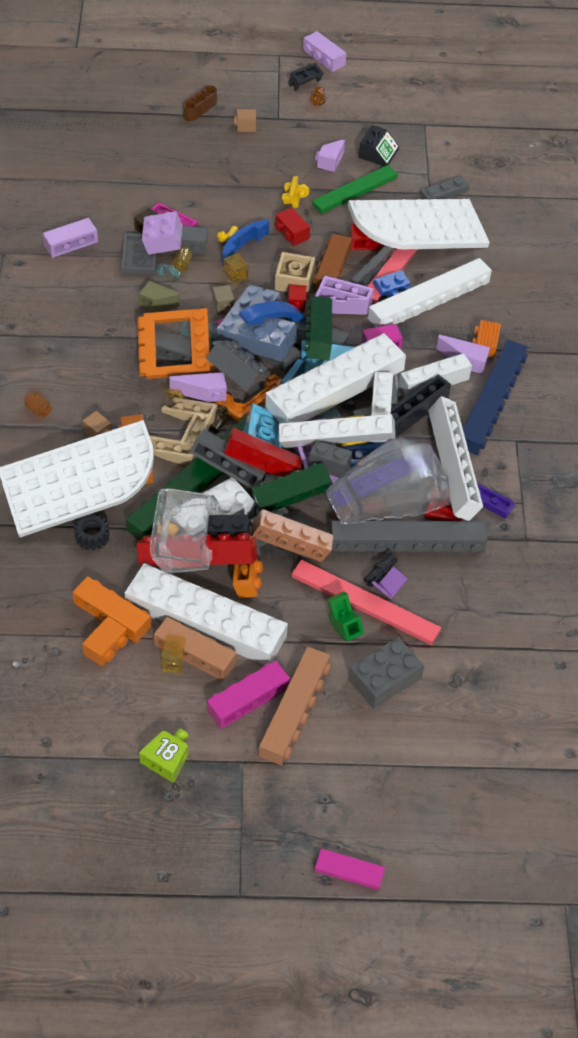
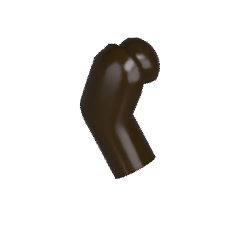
M227 407L217 408L215 422L211 427L212 432L219 433L226 423L229 413Z

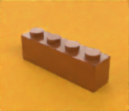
M332 234L331 239L327 240L326 251H323L321 257L322 262L318 263V273H315L313 276L315 291H318L324 276L336 279L341 278L351 251V237Z

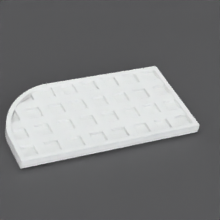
M470 199L349 200L347 205L354 223L365 235L380 244L404 250L488 248L490 244Z
M144 420L0 467V478L19 537L107 509L129 500L140 491L148 480L153 467L154 450Z

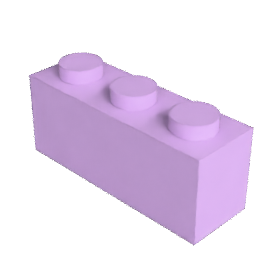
M318 31L304 37L303 51L327 69L334 72L346 65L347 53Z
M86 218L44 232V246L53 258L97 243V229L91 220Z

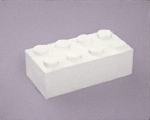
M230 478L169 511L170 523L181 527L182 535L190 534L192 537H198V535L207 534L209 515H248V518H251L255 515V501L234 478Z

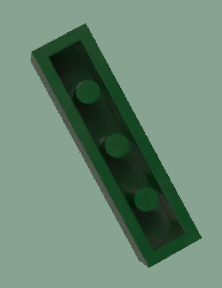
M324 462L320 464L315 463L304 470H295L285 477L280 476L266 484L260 483L252 488V497L259 513L262 509L271 512L274 509L287 507L332 490V480Z

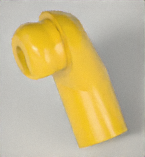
M232 226L226 234L224 231H219L217 233L218 241L222 243L227 242L239 229L236 226Z

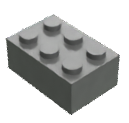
M233 340L217 341L206 359L244 390L260 391L271 375L267 370L268 367L261 362L255 361L251 353L240 349L241 345Z
M398 637L352 665L348 680L369 705L375 709L422 679L424 665Z

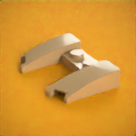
M175 397L173 400L176 404L172 408L164 405L161 410L162 413L190 422L181 441L155 436L149 437L155 456L188 466L196 458L195 455L190 453L196 438L204 429L208 431L209 427H212L218 407L217 404Z

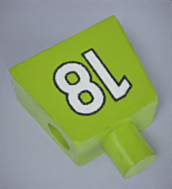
M178 729L174 735L162 731L139 752L140 763L174 783L189 754L188 745L185 743L189 735L183 729Z

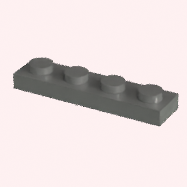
M383 246L367 265H363L361 270L352 276L350 282L365 286L385 265L394 253L395 248Z

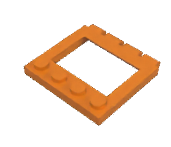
M207 308L144 313L143 317L137 318L139 330L138 346H140L138 347L139 376H146L147 379L168 378L169 376L211 373V363L206 359L210 353ZM190 321L192 364L156 367L155 324Z
M211 363V373L218 372L219 369ZM275 374L270 375L263 385L265 389L246 404L237 403L233 400L234 397L226 394V401L210 403L217 404L218 408L222 406L227 407L229 410L228 415L240 422L244 415L249 414L252 404L262 406L266 403V392L280 386L283 379Z

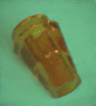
M321 86L317 87L311 95L310 99L313 105L321 106L325 103V90Z

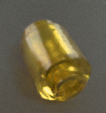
M181 247L176 251L172 261V267L176 271H187L192 259L191 250Z

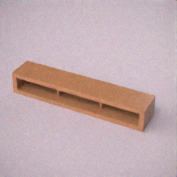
M307 646L259 746L260 758L281 766L285 759L289 760L293 751L291 746L293 742L298 741L301 734L299 729L308 720L309 713L307 712L309 708H313L317 699L315 695L317 691L321 692L323 688L324 675L328 676L332 664L329 663V654Z

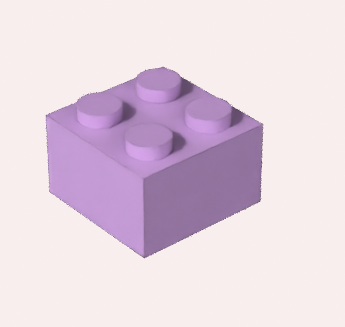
M177 211L144 217L142 242L148 255L180 249L183 226Z

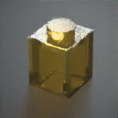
M239 253L224 258V272L233 283L248 278L249 265Z

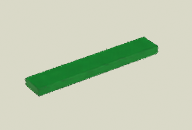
M387 165L312 200V205L322 214L397 179L398 173Z

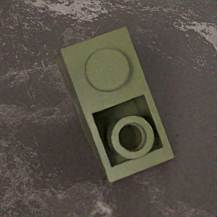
M151 281L139 293V306L153 312L177 308L180 305L178 292Z

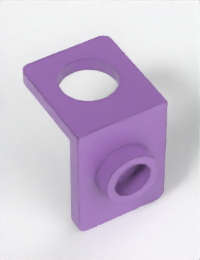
M393 567L379 584L375 581H372V584L392 599L408 579Z

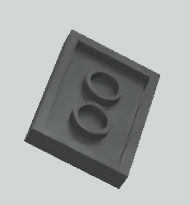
M124 233L121 273L155 274L157 253L148 255L142 242V234Z

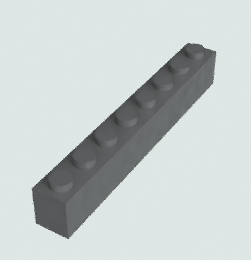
M332 521L331 534L333 535L332 551L485 552L488 541L485 522Z

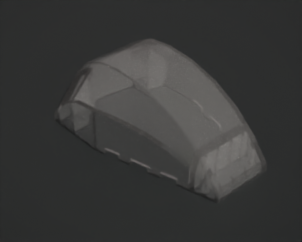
M400 437L387 441L354 465L325 492L342 524L367 522V520L372 519L378 521L390 517L396 519L408 515L414 517L451 503L448 475L432 447L425 442L411 437Z

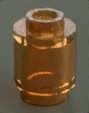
M37 392L29 393L25 398V407L38 417L45 418L50 414L52 410L50 402Z

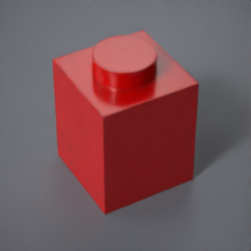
M289 285L288 303L297 307L300 312H305L307 286Z

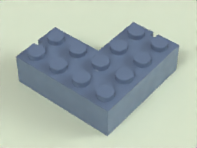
M249 284L216 329L219 341L233 340L241 345L240 349L243 351L282 361L297 340L296 324L279 318H264L262 324L247 325L240 317V311L263 302L281 301L280 292L269 289L263 291V288Z

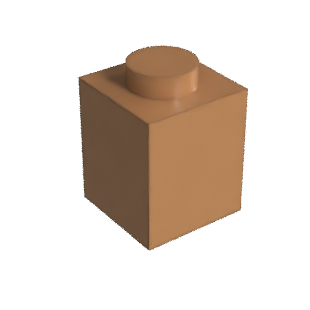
M237 109V116H234V125H237V132H256V109Z
M97 411L82 420L83 431L89 437L112 430L111 422Z

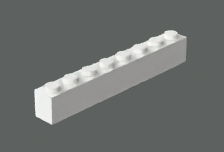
M478 258L369 306L368 320L375 327L404 322L406 319L444 304L482 285H486L490 282L492 270Z
M441 396L428 412L453 513L458 518L470 521L483 508L456 402Z

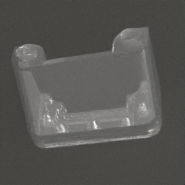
M160 489L150 542V554L162 571L175 573L209 569L212 552L205 545L209 514H216L219 509V501L214 495L176 489Z

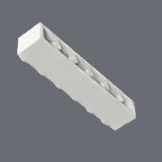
M392 414L279 424V442L284 448L313 446L316 440L328 444L395 439V420Z

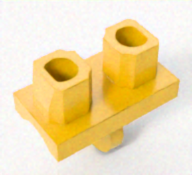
M294 176L292 182L285 183L286 193L282 194V200L284 204H292L293 208H298L300 198L309 195V188L305 184L299 185L298 176Z

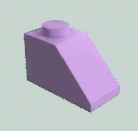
M345 140L323 145L321 150L316 153L317 168L335 172L344 154Z

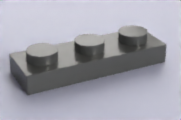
M462 176L420 189V195L423 199H445L468 191L470 185Z

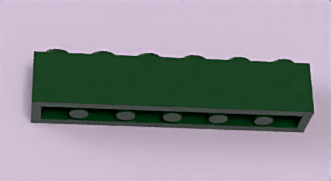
M312 296L311 302H307L305 351H308V358L329 361L332 348V299Z

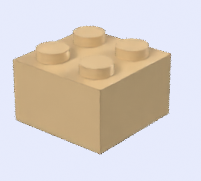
M282 252L275 275V290L289 292V285H306V295L308 296L314 275L315 257Z

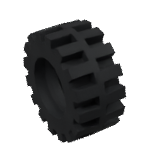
M92 513V516L80 517V521L77 520L74 526L75 539L81 548L85 546L86 550H89V548L95 550L96 547L100 549L102 545L105 546L107 541H109V524L105 518L102 519L101 515L96 516V514ZM89 529L99 530L95 535L85 533Z

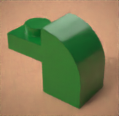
M343 591L327 599L330 609L328 617L341 638L350 641L364 634L361 618L352 611L348 593Z

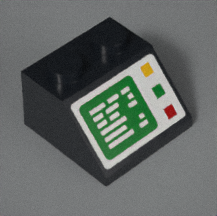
M372 125L360 142L359 158L385 167L393 160L399 150V145L386 129Z

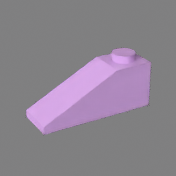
M443 335L438 336L436 347L437 350L448 358L464 353L472 365L471 371L483 374L490 347Z
M223 372L169 376V392L206 402L226 401L227 386Z

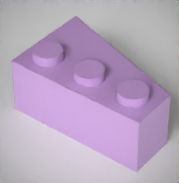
M324 276L315 296L332 299V314L367 315L369 306L372 304L374 288Z

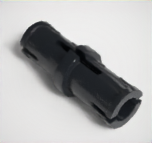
M388 553L380 563H376L373 566L374 569L363 578L364 582L368 580L367 586L373 587L372 581L377 582L381 577H385L388 570L398 562L397 558L392 559L395 557L394 554Z

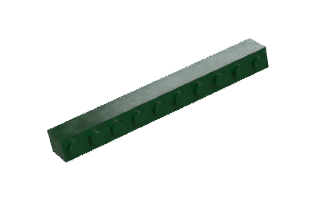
M244 415L240 422L233 425L225 435L219 438L226 442L233 428L243 431L248 415ZM198 457L194 458L192 463L183 468L175 478L170 479L161 490H157L148 501L143 502L139 509L128 515L126 519L127 532L138 540L143 539L144 536L154 535L164 520L170 521L169 511L197 497L224 472Z

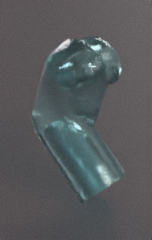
M160 264L156 269L159 275L163 276L167 272L176 279L182 273L168 264Z

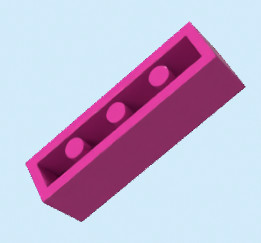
M277 661L265 664L259 671L246 675L243 680L229 685L223 692L213 694L207 700V712L219 728L222 729L285 692L290 684V677Z

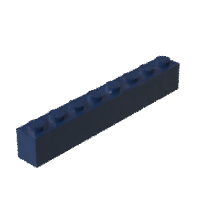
M507 339L463 429L469 453L478 456L480 450L485 449L488 441L486 438L491 436L494 429L492 425L497 424L500 416L498 413L503 411L506 403L504 400L509 399L511 394L510 388H514L517 381L516 375L520 376L523 368L522 363L525 364L527 361V346Z

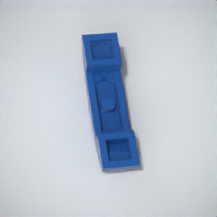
M266 219L251 223L233 234L224 246L222 265L225 267L236 259V251L253 238L259 241L269 234L270 221Z
M281 301L255 304L239 312L240 317L247 325L262 324L264 318L287 317L290 322L306 320L297 307Z

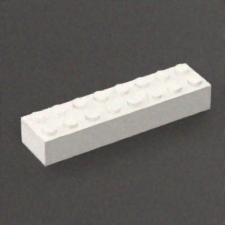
M383 333L266 392L265 407L280 424L305 422L372 387L375 371L393 373V375L403 371L406 355Z
M145 563L125 592V600H130L140 610L147 611L151 617L162 622L166 617L173 620L176 619L184 626L196 629L200 634L211 637L217 643L231 647L237 654L262 665L273 662L287 637L288 623Z

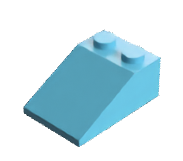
M252 404L243 432L282 448L279 442L280 423L268 410Z

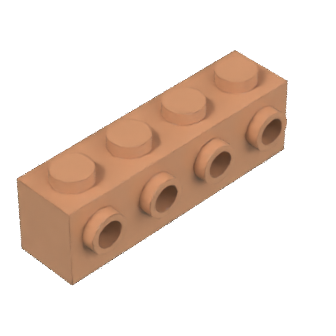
M263 509L253 521L251 536H256L258 540L320 562L332 551L333 535Z

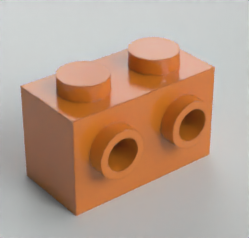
M257 559L253 564H235L233 586L238 598L258 597V589L261 588L260 573L263 572L262 561Z

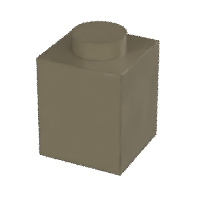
M230 285L213 287V303L217 314L228 313L234 306V297Z

